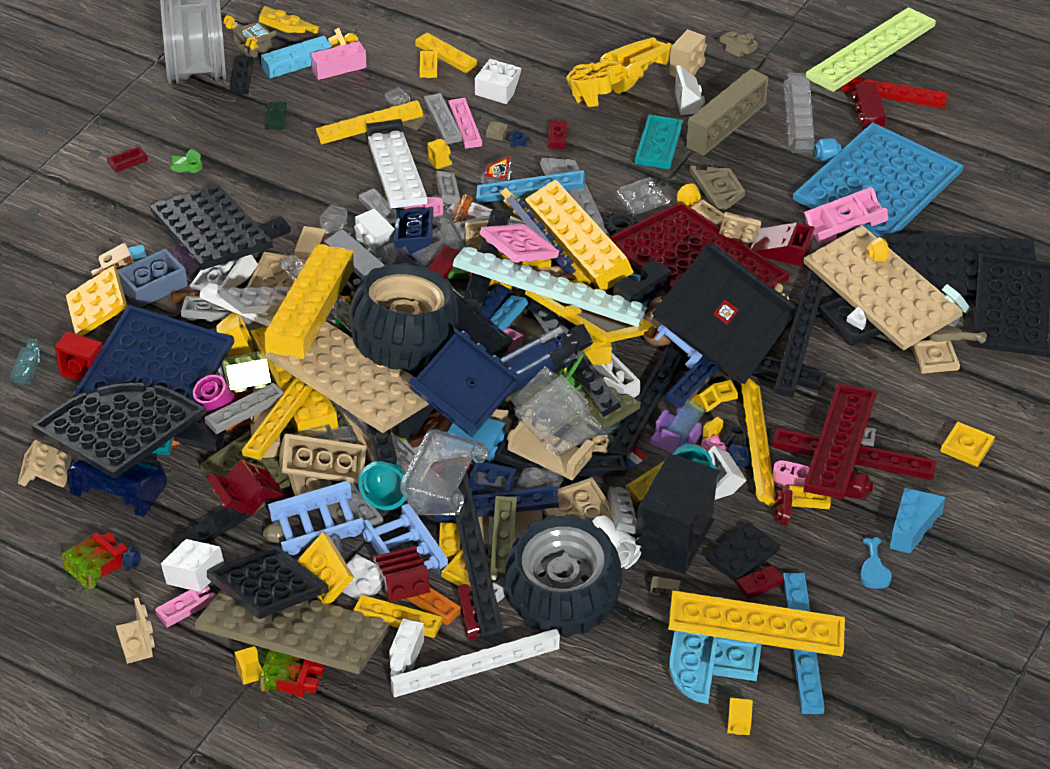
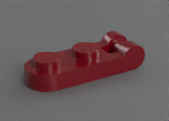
M462 584L458 588L461 616L467 640H474L480 634L479 621L475 622L474 620L476 618L475 605H471V587L468 584Z

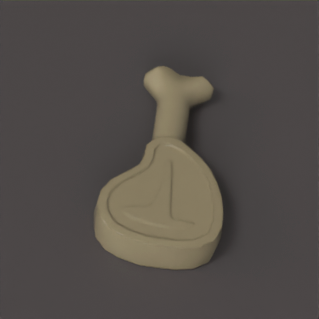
M946 325L929 335V339L935 342L963 339L978 341L982 344L987 338L985 332H963L951 325Z

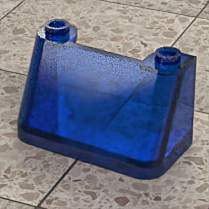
M81 459L72 463L67 470L70 494L80 497L83 492L88 493L91 487L123 497L124 505H133L136 509L135 515L145 517L167 485V477L162 468L143 462H138L116 479Z

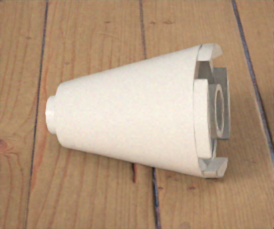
M607 516L595 517L592 520L597 528H602L616 547L621 568H630L640 557L641 551L639 549L641 546L636 545V539L629 533L616 530L614 522Z

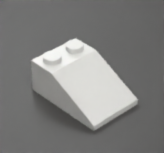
M248 255L205 270L201 269L190 287L199 291L209 283L217 284L224 289L236 287L249 279L258 263L252 255Z

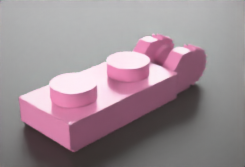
M207 585L201 592L189 590L157 607L155 612L168 628L204 607H208L217 595L214 592L209 593L210 587Z

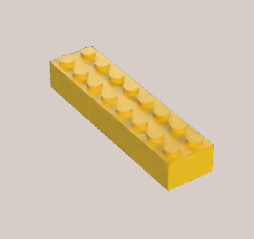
M556 179L525 199L536 219L543 224L545 230L553 236L555 241L598 289L606 291L634 273L627 257Z
M316 244L265 331V352L284 356L291 355L301 359L305 358L354 270V251L331 247L325 244Z
M267 326L251 330L255 352L260 351L265 358V331L268 328ZM267 359L271 384L275 383L285 393L296 377ZM313 388L290 420L298 436L316 438L339 431L336 411L329 398Z

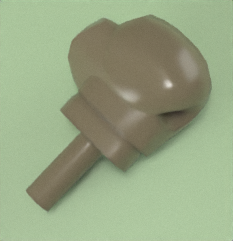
M278 520L268 525L263 532V536L269 542L279 543L285 539Z

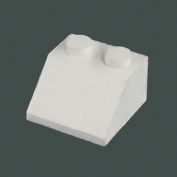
M677 65L675 97L680 115L696 114L705 105L704 96H701V85H698L697 79L680 65Z
M713 446L708 453L712 458V464L720 470L719 480L716 485V500L732 495L747 480L730 454Z

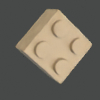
M688 29L671 47L669 75L676 77V66L680 65L695 76L697 70L703 67L705 63L706 36Z

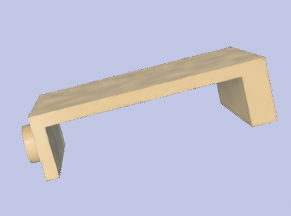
M530 412L525 418H521L517 427L514 430L512 429L507 436L509 441L507 450L570 480H573L592 458L595 442L587 439L578 448L533 427V413Z

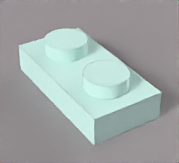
M946 284L942 289L946 295L945 298L955 303L967 315L971 310L969 305L957 291Z

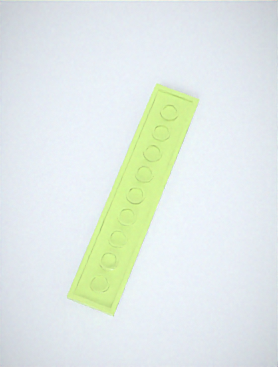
M908 7L807 71L806 78L834 92L933 28L936 20Z

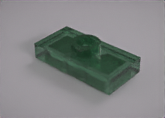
M269 103L265 129L283 130L287 103Z

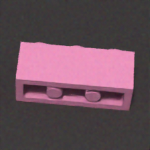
M359 41L311 53L312 71L316 78L320 80L366 68V51Z

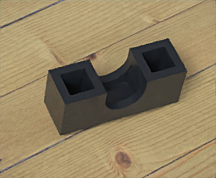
M654 259L641 267L640 281H634L627 276L616 283L613 287V296L619 295L628 302L637 301L643 303L670 285L671 270Z

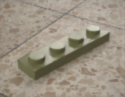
M496 496L491 575L505 576L507 557L514 543L517 497Z

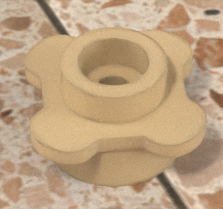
M604 435L594 436L591 441L595 442L593 452L607 454L611 441Z

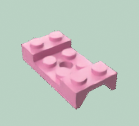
M873 187L804 212L806 224L815 227L814 237L820 246L836 240V234L869 222L872 227L888 221L887 208L881 207Z

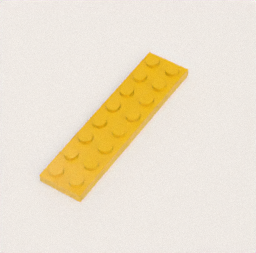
M672 591L668 630L842 656L844 652L845 617Z

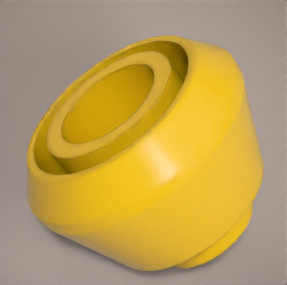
M686 184L677 193V202L682 201L689 207L698 203L701 198L698 187L695 184Z
M878 237L870 242L868 247H866L867 257L871 258L872 261L885 263L889 259V248L886 240Z

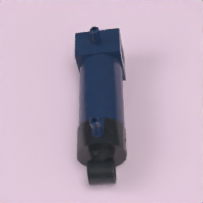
M580 324L573 327L567 332V335L558 326L537 337V339L500 357L502 364L506 368L511 367L518 373L519 384L509 395L576 363L575 350L577 352L582 351L594 343L585 325ZM475 379L468 381L469 388L473 389L476 387Z

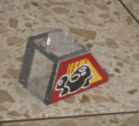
M506 156L487 165L486 172L482 173L481 184L509 181L511 156Z

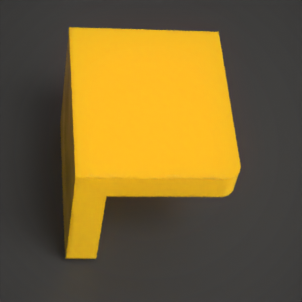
M255 646L235 652L236 669L243 685L261 680L260 677L264 678V672L258 661V653Z

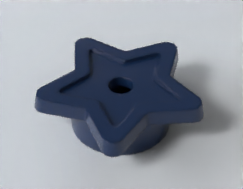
M515 131L511 136L506 137V140L511 142L512 148L516 146L526 147V141L529 139V136H525L521 131Z

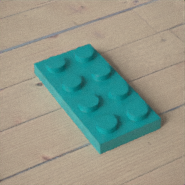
M649 114L635 157V164L670 169L682 131L683 120Z

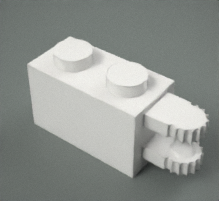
M407 619L402 620L389 651L391 677L412 671L424 642V623Z

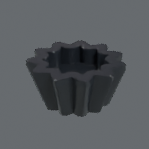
M730 425L720 435V442L725 443L726 447H730L732 444L745 447L748 445L747 432L741 426Z

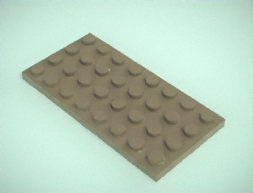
M223 590L217 594L195 622V629L356 674L361 673L391 627L389 622H385L380 617H367L358 611L353 612L340 606L323 604L321 601L311 599L258 619Z

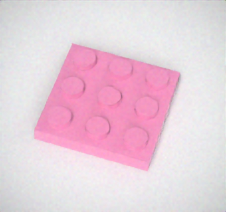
M525 224L481 227L480 235L488 243L493 244L499 252L508 256L512 262L548 260L557 258L559 250Z

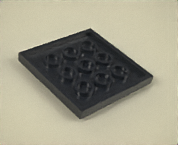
M273 546L207 571V579L258 619L325 594L329 588L327 583L278 546Z

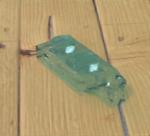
M29 338L26 347L21 348L9 377L11 383H31L40 360V349H38L37 339Z

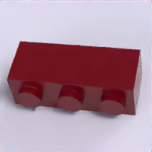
M876 83L855 84V89L851 93L852 102H855V113H858V123L862 125V129H866L872 122L884 127L886 114Z

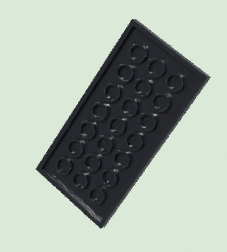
M212 184L201 190H192L188 194L176 195L172 199L157 201L155 204L150 205L152 214L202 270L273 248L272 240L219 184Z
M884 233L883 237L888 247L940 292L945 295L942 289L948 284L964 300H976L980 253L1036 260L1033 239Z

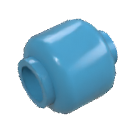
M834 138L819 139L817 144L814 145V155L821 162H829L842 150L841 144H838Z

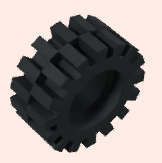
M617 211V214L612 212L611 215L609 214L605 218L604 227L609 232V235L612 236L638 223V220L631 213L627 215L626 211L624 213Z

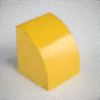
M709 385L704 386L689 403L700 412H709L720 404L721 400L714 386Z

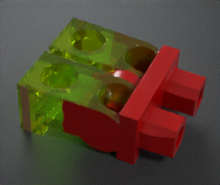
M110 532L102 536L94 533L91 535V538L62 553L63 568L75 579L77 578L88 590H91L96 586L95 582L122 567V555L125 551H128V548L123 543L113 547L116 542Z
M269 650L259 677L260 691L269 692L270 689H275L288 694H297L298 697H304L305 692L317 693L319 679L313 678L311 675L322 677L325 665Z

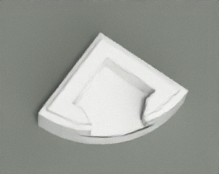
M857 307L847 316V322L863 330L866 326L864 311Z

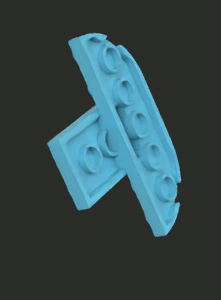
M674 631L669 663L671 679L684 695L696 702L708 704L712 675L757 681L762 644Z

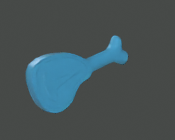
M878 537L873 539L865 538L863 543L869 547L870 558L862 566L860 574L861 583L868 588L880 589L888 587L891 583L892 575L889 569L882 565L881 559L878 557L877 547L881 543V539Z

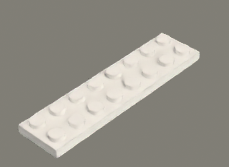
M391 131L389 134L374 133L368 136V144L390 208L428 204L427 195L404 133Z

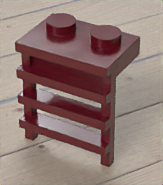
M416 546L373 556L384 579L386 596L389 603L430 593L427 566L424 565L423 558L421 559Z

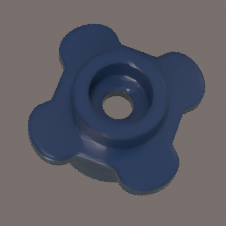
M130 546L128 551H125L122 555V563L125 564L126 571L136 568L140 563V552L134 551V546Z

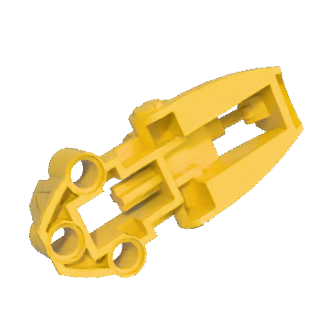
M653 37L604 54L600 58V62L596 64L577 65L566 77L572 90V95L577 103L585 100L588 107L598 106V94L610 93L612 89L615 93H623L631 89L638 79L643 77L644 71L653 62L667 65L672 45L669 42L666 44L657 41Z

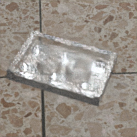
M560 375L517 409L515 415L543 443L588 407L589 402L563 375Z

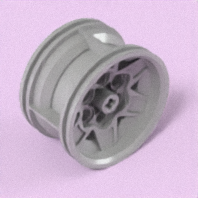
M160 0L168 84L171 85L172 81L175 80L176 84H180V80H188L192 74L209 73L212 78H215V81H219L218 77H223V81H226L220 0Z

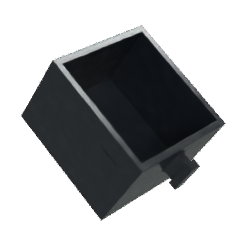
M671 453L668 454L638 508L635 543L641 546L639 549L641 551L639 559L686 574L714 522V501L717 477L720 474V470Z

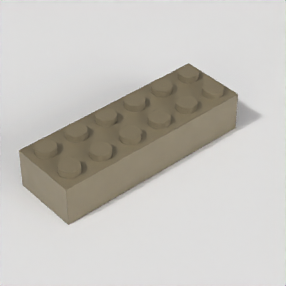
M750 69L706 106L702 107L696 114L691 116L687 122L686 147L704 156L765 106L768 76Z

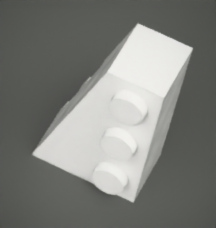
M613 353L612 364L593 365L608 387L615 388L622 395H630L634 399L638 398L640 395V380Z

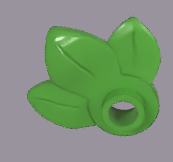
M190 149L186 157L172 156V163L174 165L170 169L175 172L188 171L190 173H197L203 167L200 161L201 155L197 151Z

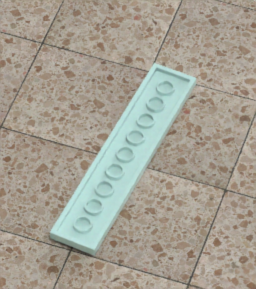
M464 247L453 262L454 267L636 327L641 323L647 307L643 306L640 302H628L619 295L612 296L600 289L593 290L587 288L585 284L569 282L564 277L557 278L545 271L538 272L532 270L527 265L520 266L514 264L509 259L502 260L496 258L491 253L477 252V249L472 247Z

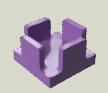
M678 407L677 414L674 416L669 414L668 410H664L656 421V432L651 438V445L671 453L677 447L684 444L697 445L703 436L701 423H696L697 413Z

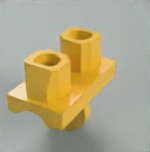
M340 28L335 29V36L328 38L332 48L358 42V37L354 33H348L343 37Z

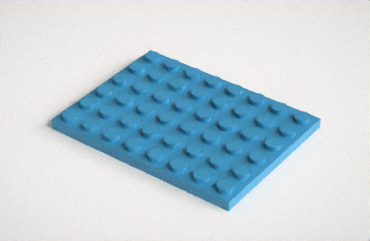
M872 122L793 194V200L814 209L873 187L877 201L882 208H887L888 221L872 227L868 222L863 224V226L877 238H883L884 233L898 234L963 171L964 165Z

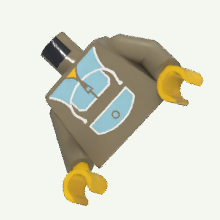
M229 15L223 21L228 29L233 30L234 44L248 57L255 58L260 54H265L272 47L271 38L276 36V30L273 27L265 29L260 23L240 25Z

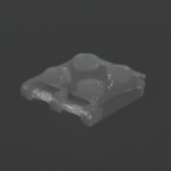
M651 177L620 187V190L616 192L618 194L616 196L631 213L640 214L670 202V198L664 196L661 192L662 189L656 187Z

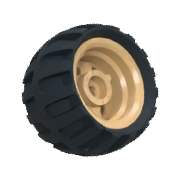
M409 263L385 264L383 267L372 269L360 281L350 307V328L356 347L359 348L365 358H369L373 363L389 367L393 370L414 371L419 368H425L454 335L453 330L457 329L458 325L457 300L449 281L442 278L441 274L436 271L433 272L420 265H409Z

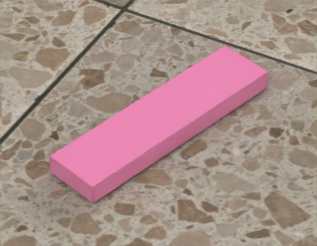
M466 99L448 100L452 117L462 135L464 148L482 146V139Z

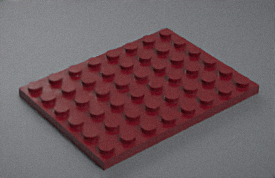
M682 201L609 237L627 257L630 265L641 272V267L654 259L670 269L671 282L665 289L667 291L673 288L709 242H713L772 288L778 283L782 284L789 280L790 274L738 239L727 238L719 234V226Z

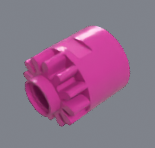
M208 375L202 378L193 389L194 399L198 404L205 407L206 416L237 401L225 380L219 375Z

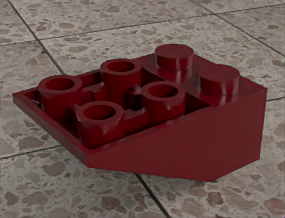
M791 223L760 228L756 242L752 244L751 249L765 258L803 267L804 257L808 256L813 244L815 227L801 223Z

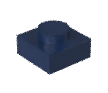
M732 444L728 448L736 465L747 468L752 465V457L748 447Z

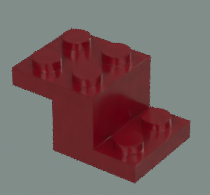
M242 459L226 477L211 473L207 477L211 484L210 488L221 498V504L227 509L232 508L242 514L253 515L267 499L281 501L286 497L266 468Z

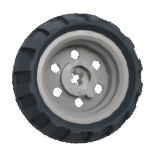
M568 514L556 517L551 515L539 522L531 523L526 531L521 532L516 538L506 561L505 583L513 608L531 628H537L542 632L557 629L559 635L571 637L574 634L589 632L595 625L599 626L607 618L620 594L622 568L616 547L602 528H597L592 521L586 518L580 519Z

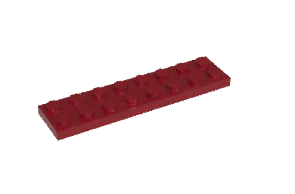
M837 384L804 483L803 492L845 499L877 397V390Z

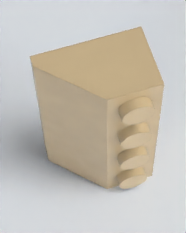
M285 434L280 445L279 464L281 473L340 482L349 481V483L358 484L359 474L365 467L366 446Z

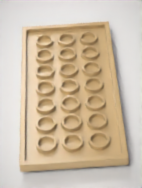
M863 225L804 257V264L855 309L860 307L864 311L866 318L903 351L962 316V309L955 303L948 301L942 292L890 248L889 259L885 263L875 262L868 258L866 247L877 237Z
M326 321L304 359L291 355L284 356L266 352L267 359L382 433L429 405L409 389L408 381L414 376L403 369L393 370L389 367L373 363L372 360L365 358L361 354L352 337Z

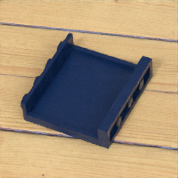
M455 328L452 338L417 378L412 377L408 381V386L410 390L472 438L519 384L518 373L511 367L506 368L499 357L494 354L491 356L486 352L487 349L479 342L475 344L470 340L471 337L463 330L460 332ZM470 379L476 380V387L473 389L468 386Z

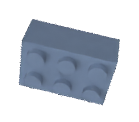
M166 248L117 270L123 293L138 308L187 286L186 269Z

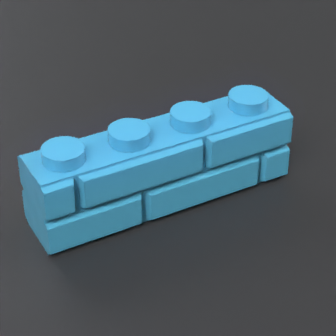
M321 36L262 54L261 66L269 78L281 76L312 66L311 53L331 49L332 45L325 36Z

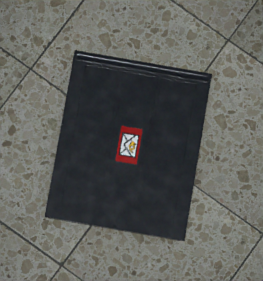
M709 242L652 312L654 319L737 382L745 384L796 314L798 308L713 242Z

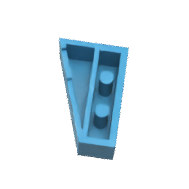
M905 488L894 524L889 549L911 553L922 540L926 531L931 529L935 520L943 514L946 497Z

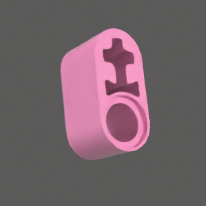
M788 461L776 462L773 469L774 485L789 489V485L804 486L809 467Z

